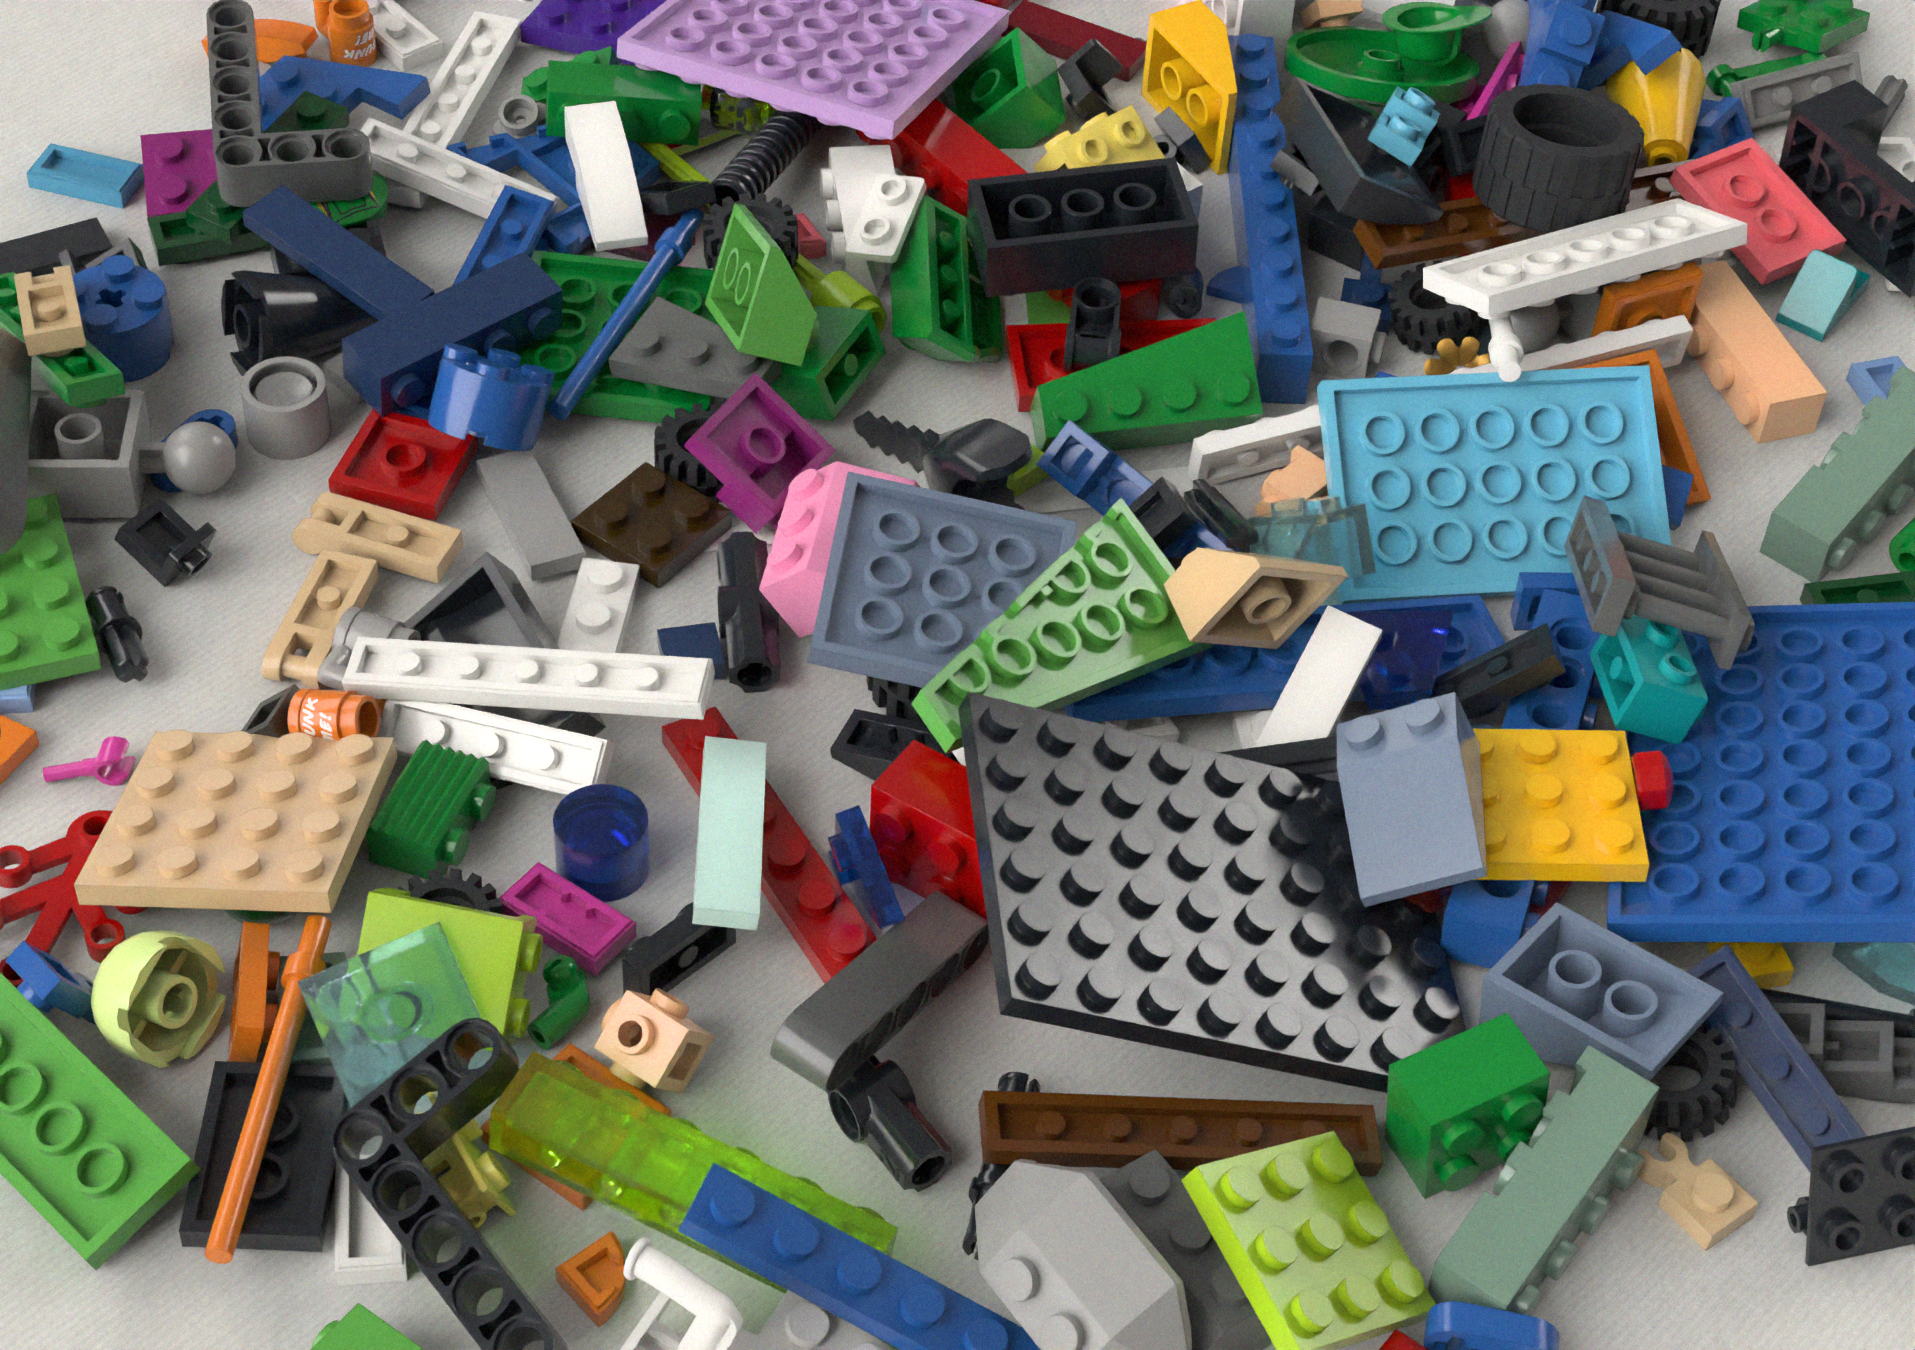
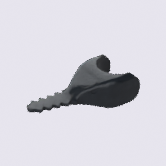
M869 410L853 420L855 431L866 440L871 448L879 446L886 456L894 453L901 464L909 462L917 473L923 470L929 489L1025 510L1024 507L1014 502V491L1006 487L1007 476L1024 467L1031 458L1030 441L1025 433L992 418L982 419L942 434L935 433L930 428L922 432L915 425L906 428L898 420L891 423L883 415L877 419Z

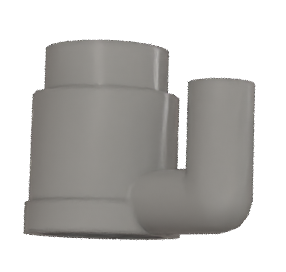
M349 607L338 622L333 637L332 651L319 666L317 678L325 686L344 691L342 681L357 637L421 641L420 633L406 628L405 624L401 621L370 613L359 607Z

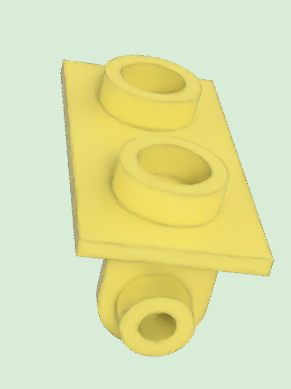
M429 1092L426 1095L432 1105H434L438 1094ZM474 1118L423 1160L435 1175L450 1166L451 1170L438 1179L475 1227L478 1228L486 1221V1212L495 1205H498L511 1217L517 1212L504 1191L506 1187L511 1185L508 1174L496 1157L488 1150L482 1153L475 1141L483 1132Z

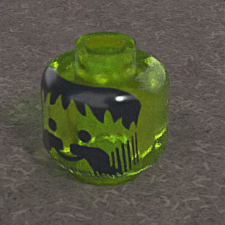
M707 84L704 85L702 110L710 112L712 126L716 129L754 136L776 112V109L770 103L750 97H733L728 95L723 89Z

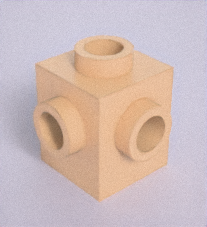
M658 988L654 990L651 996L626 990L624 996L614 1002L607 1010L601 1024L602 1034L593 1048L612 1059L613 1063L609 1068L610 1072L630 1085L644 1089L648 1083L657 1089L682 1094L715 1036L686 1018L685 1016L690 1007L675 996Z

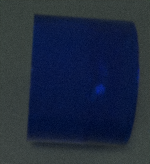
M594 784L574 790L560 801L553 816L556 873L603 902L617 901L636 892L646 881L650 869L648 812L642 800L636 794L623 787L611 784Z

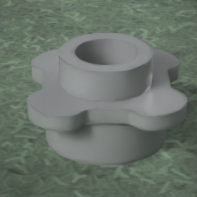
M522 94L505 98L498 110L499 120L495 121L492 125L494 135L508 133L514 139L536 135L537 126L546 121V105L541 102L536 103L531 97ZM525 119V122L522 124H518L516 121Z

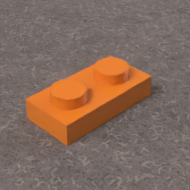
M243 921L234 960L228 1061L256 1063L261 1042L269 1043L277 1017V1004L266 1003V990L275 991L280 964V952L269 951L270 924Z

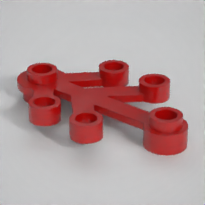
M97 810L85 813L70 824L66 837L30 851L18 845H7L0 848V886L4 888L21 887L30 881L32 875L69 862L61 875L1 898L0 930L5 924L42 910L25 941L50 954L73 913L85 933L84 938L88 954L92 960L98 963H102L116 945L126 940L122 924L116 920L108 919L101 905H79L74 887L76 879L113 811ZM19 864L16 868L4 869L9 865ZM115 906L119 912L128 915L138 914L149 908ZM105 938L114 939L107 944H98L100 940ZM6 957L0 962V973L17 988L24 980L5 961L8 958Z

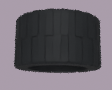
M1532 84L1513 87L1511 90L1498 94L1490 103L1472 177L1473 190L1476 196L1480 197V201L1499 217L1507 219L1523 228H1530L1547 234L1624 213L1644 143V131L1637 119L1630 115L1627 109L1604 96L1593 94L1587 90L1557 84Z

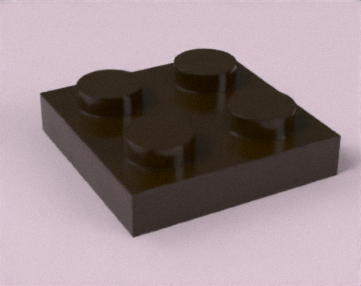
M645 462L571 520V526L581 543L611 561L639 565L640 578L659 588L732 528V511Z

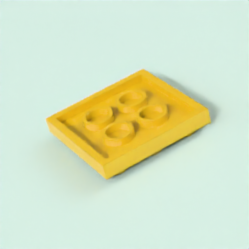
M1473 728L1480 743L1487 876L1473 880L1646 882L1649 860L1625 731Z

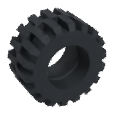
M1598 0L1595 13L1601 14L1605 10H1609L1670 30L1680 42L1682 48L1691 51L1699 60V57L1704 56L1708 50L1721 0Z

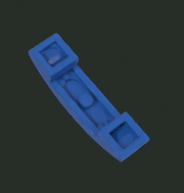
M1068 420L1036 463L1038 467L1075 497L1084 500L1102 516L1106 515L1109 509L1121 497L1130 506L1154 484L1136 468L1071 420ZM1194 516L1196 522L1162 553L1165 557H1186L1197 547L1226 551L1233 550L1232 548H1227L1202 521Z

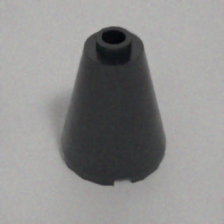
M242 270L231 273L235 279L225 280L222 289L221 312L224 335L235 334L239 351L229 353L241 376H244L254 365L275 357L287 356L305 360L313 359L342 347V338L379 321L319 278Z

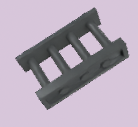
M1583 495L1564 544V549L1592 631L1615 637L1622 618L1629 620L1633 615L1705 636L1717 666L1730 671L1737 652L1744 653L1747 650L1754 633L1755 622L1714 534L1702 530L1694 552L1621 532L1616 530V524L1613 523L1605 501Z

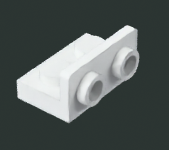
M877 173L844 250L853 278L874 295H878L885 276L890 275L892 263L896 262L926 191L925 181L921 177Z

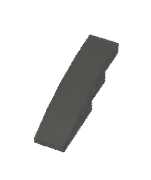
M1771 1003L1837 1095L1888 1102L1915 1103V1038H1895L1894 1021L1827 1020L1826 1007L1822 1003ZM1704 1026V1032H1705V1034H1706V1033L1708 1032V1030H1707V1028Z

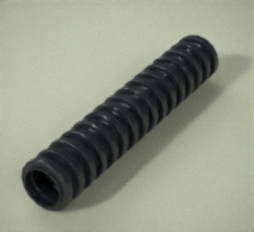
M776 111L754 137L749 140L748 144L717 175L716 179L711 182L713 183L717 201L709 203V206L711 207L716 203L723 207L722 199L729 196L734 202L739 201V194L748 193V200H756L757 193L764 194L771 187L773 182L778 179L780 174L785 171L786 167L791 164L792 160L797 157L825 124L819 122L817 117L797 111Z

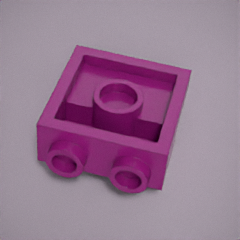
M756 373L683 445L724 484V487L715 496L755 534L767 523L775 531L777 530L778 521L781 518L788 488L792 480L805 470L815 469L817 471L821 469V466L836 451Z

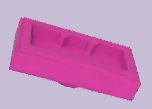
M540 862L536 863L499 897L502 903L503 915L514 917L529 915L537 917L535 933L542 934L543 943L561 955L572 957L578 966L594 976L637 937L635 921Z

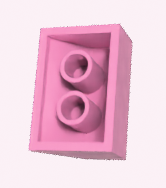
M839 461L817 471L815 469L805 470L792 480L788 488L781 518L778 521V528L767 558L759 590L799 638L814 632L848 471L920 487L915 480Z

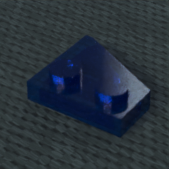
M1451 610L1346 612L1355 618L1382 629L1381 639L1359 680L1369 709H1394L1422 699H1430L1453 618Z
M857 805L836 813L835 834L828 837L831 850L827 851L838 883L840 886L851 883L857 900L880 930L905 921L860 806Z

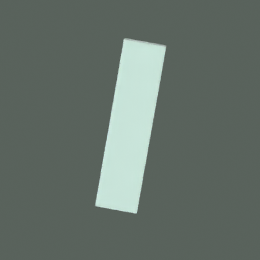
M705 736L692 924L757 930L760 916L767 743Z

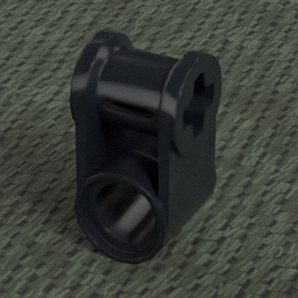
M1088 277L1080 280L1075 285L1072 296L1070 323H1067L1063 361L1064 372H1071L1074 367L1088 368L1119 356L1121 291L1115 282L1103 277Z

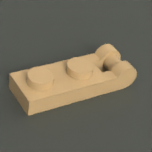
M70 265L54 267V273L32 277L31 272L14 274L28 356L42 354L47 357H58L70 353L74 348L87 346Z
M324 492L318 496L310 508L311 517L303 518L292 532L294 544L305 553L316 555L322 549L374 559L377 560L379 567L439 584L463 548L462 530L331 492Z
M326 549L321 550L265 652L262 663L263 678L284 682L288 677L302 680V685L306 688L320 690L326 688L317 678L318 668L332 651L334 633L343 613L349 607L363 608L379 578L377 560ZM297 649L310 651L307 657L294 655Z

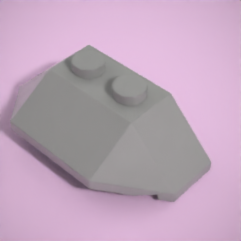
M1019 1159L1011 1164L975 1205L979 1273L1040 1350H1192L1191 1325L1183 1281L1092 1171Z

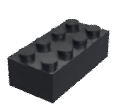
M1175 157L968 180L967 230L986 298L1074 288L1080 280L1088 277H1103L1117 284L1120 282L1195 274L1199 224Z

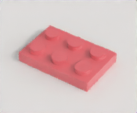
M1753 138L1675 167L1669 180L1671 185L1687 202L1747 223V244L1731 248L1730 250L1762 286L1801 270L1813 249L1836 256L1840 254L1846 242L1843 235Z

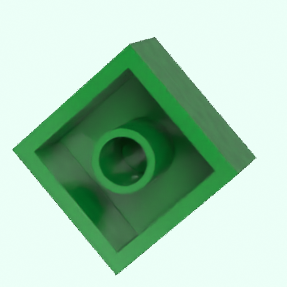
M1508 1013L1389 1064L1384 1138L1424 1199L1443 1190L1454 1192L1463 1189L1471 1184L1479 1174L1503 1163L1506 1164V1160L1520 1141L1528 1146L1532 1134L1544 1116L1542 1112L1547 1102L1550 1072Z

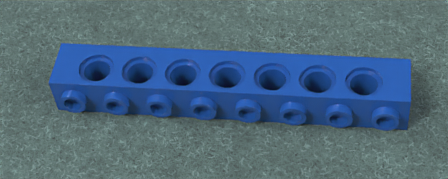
M1544 589L1532 629L1545 623L1548 624L1558 641L1566 672L1554 677L1549 684L1540 689L1528 690L1510 699L1501 729L1594 730L1599 704L1590 703L1591 698L1602 700L1604 694L1589 654L1602 633L1592 631L1580 595ZM1469 880L1454 884L1444 914L1440 944L1443 951L1447 953L1448 959L1491 969L1539 921L1540 914L1532 913L1531 910L1533 904L1545 907L1551 881Z

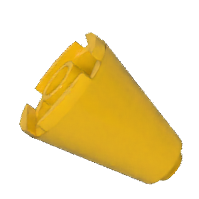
M1681 48V52L1677 51L1646 76L1632 59L1607 78V98L1627 109L1628 113L1637 119L1644 131L1643 148L1646 153L1647 167L1686 161L1688 159L1706 80L1701 62L1691 51L1685 48Z

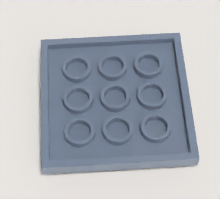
M848 471L807 663L923 688L956 655L972 644L995 618H999L1010 607L1012 602L1061 554H1065L1074 545L1077 521Z

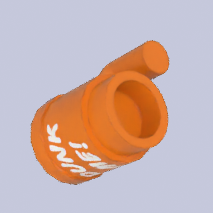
M313 0L316 28L318 32L329 40L330 61L362 67H369L374 64L378 59V47L375 39L373 15L369 11L367 1Z
M302 688L295 693L288 709L287 724L289 734L299 732L308 734L310 737L337 741L353 734L377 737L386 699H375L370 695H360L356 691Z

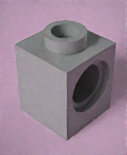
M1319 296L1310 323L1313 349L1311 371L1344 379L1365 378L1370 362L1380 364L1387 333L1378 331L1381 310Z

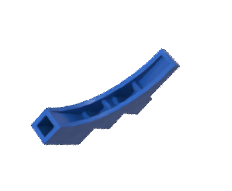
M1527 0L1529 3V30L1518 86L1557 84L1577 88L1583 68L1590 64L1605 20V16L1593 12L1597 0Z

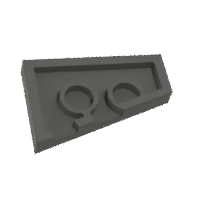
M657 296L608 359L612 377L727 399L754 373L759 375L771 387L782 372L779 361L738 352L721 326Z

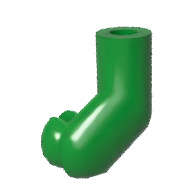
M567 955L556 956L545 964L542 975L548 983L546 990L549 1007L527 1027L532 1040L545 1050L551 1049L587 1016L591 1007L586 974L583 969L577 968L575 960Z

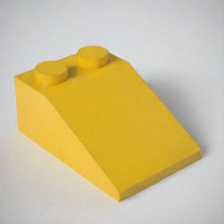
M1201 0L1152 13L1149 18L1141 95L1159 114L1170 106L1196 134L1212 161L1208 166L1218 176L1227 173L1238 93L1226 25Z

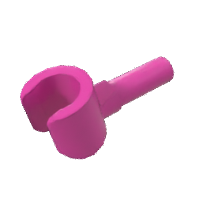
M112 736L104 739L97 757L44 767L43 777L45 782H52L81 776H95L96 779L104 784L117 786L121 785L129 777L136 758L134 756L125 757L129 747L127 739Z

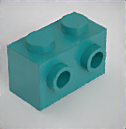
M1633 615L1629 620L1622 618L1615 637L1606 634L1600 635L1589 655L1615 728L1680 745L1691 726L1702 718L1708 701L1707 694L1681 629Z

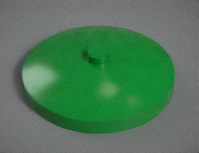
M1355 26L1320 27L1298 32L1287 40L1284 58L1285 68L1294 77L1296 76L1344 98L1361 101L1367 105L1377 107L1386 106L1397 86L1406 92L1410 87L1416 88L1430 98L1442 103L1463 100L1476 91L1480 71L1478 62L1463 50H1460V53L1453 61L1443 66H1430L1403 57L1397 49L1393 30Z

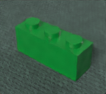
M548 60L546 136L566 137L564 107L615 101L627 141L698 146L702 108L701 84L686 83L680 79V76L660 70H643L637 66Z

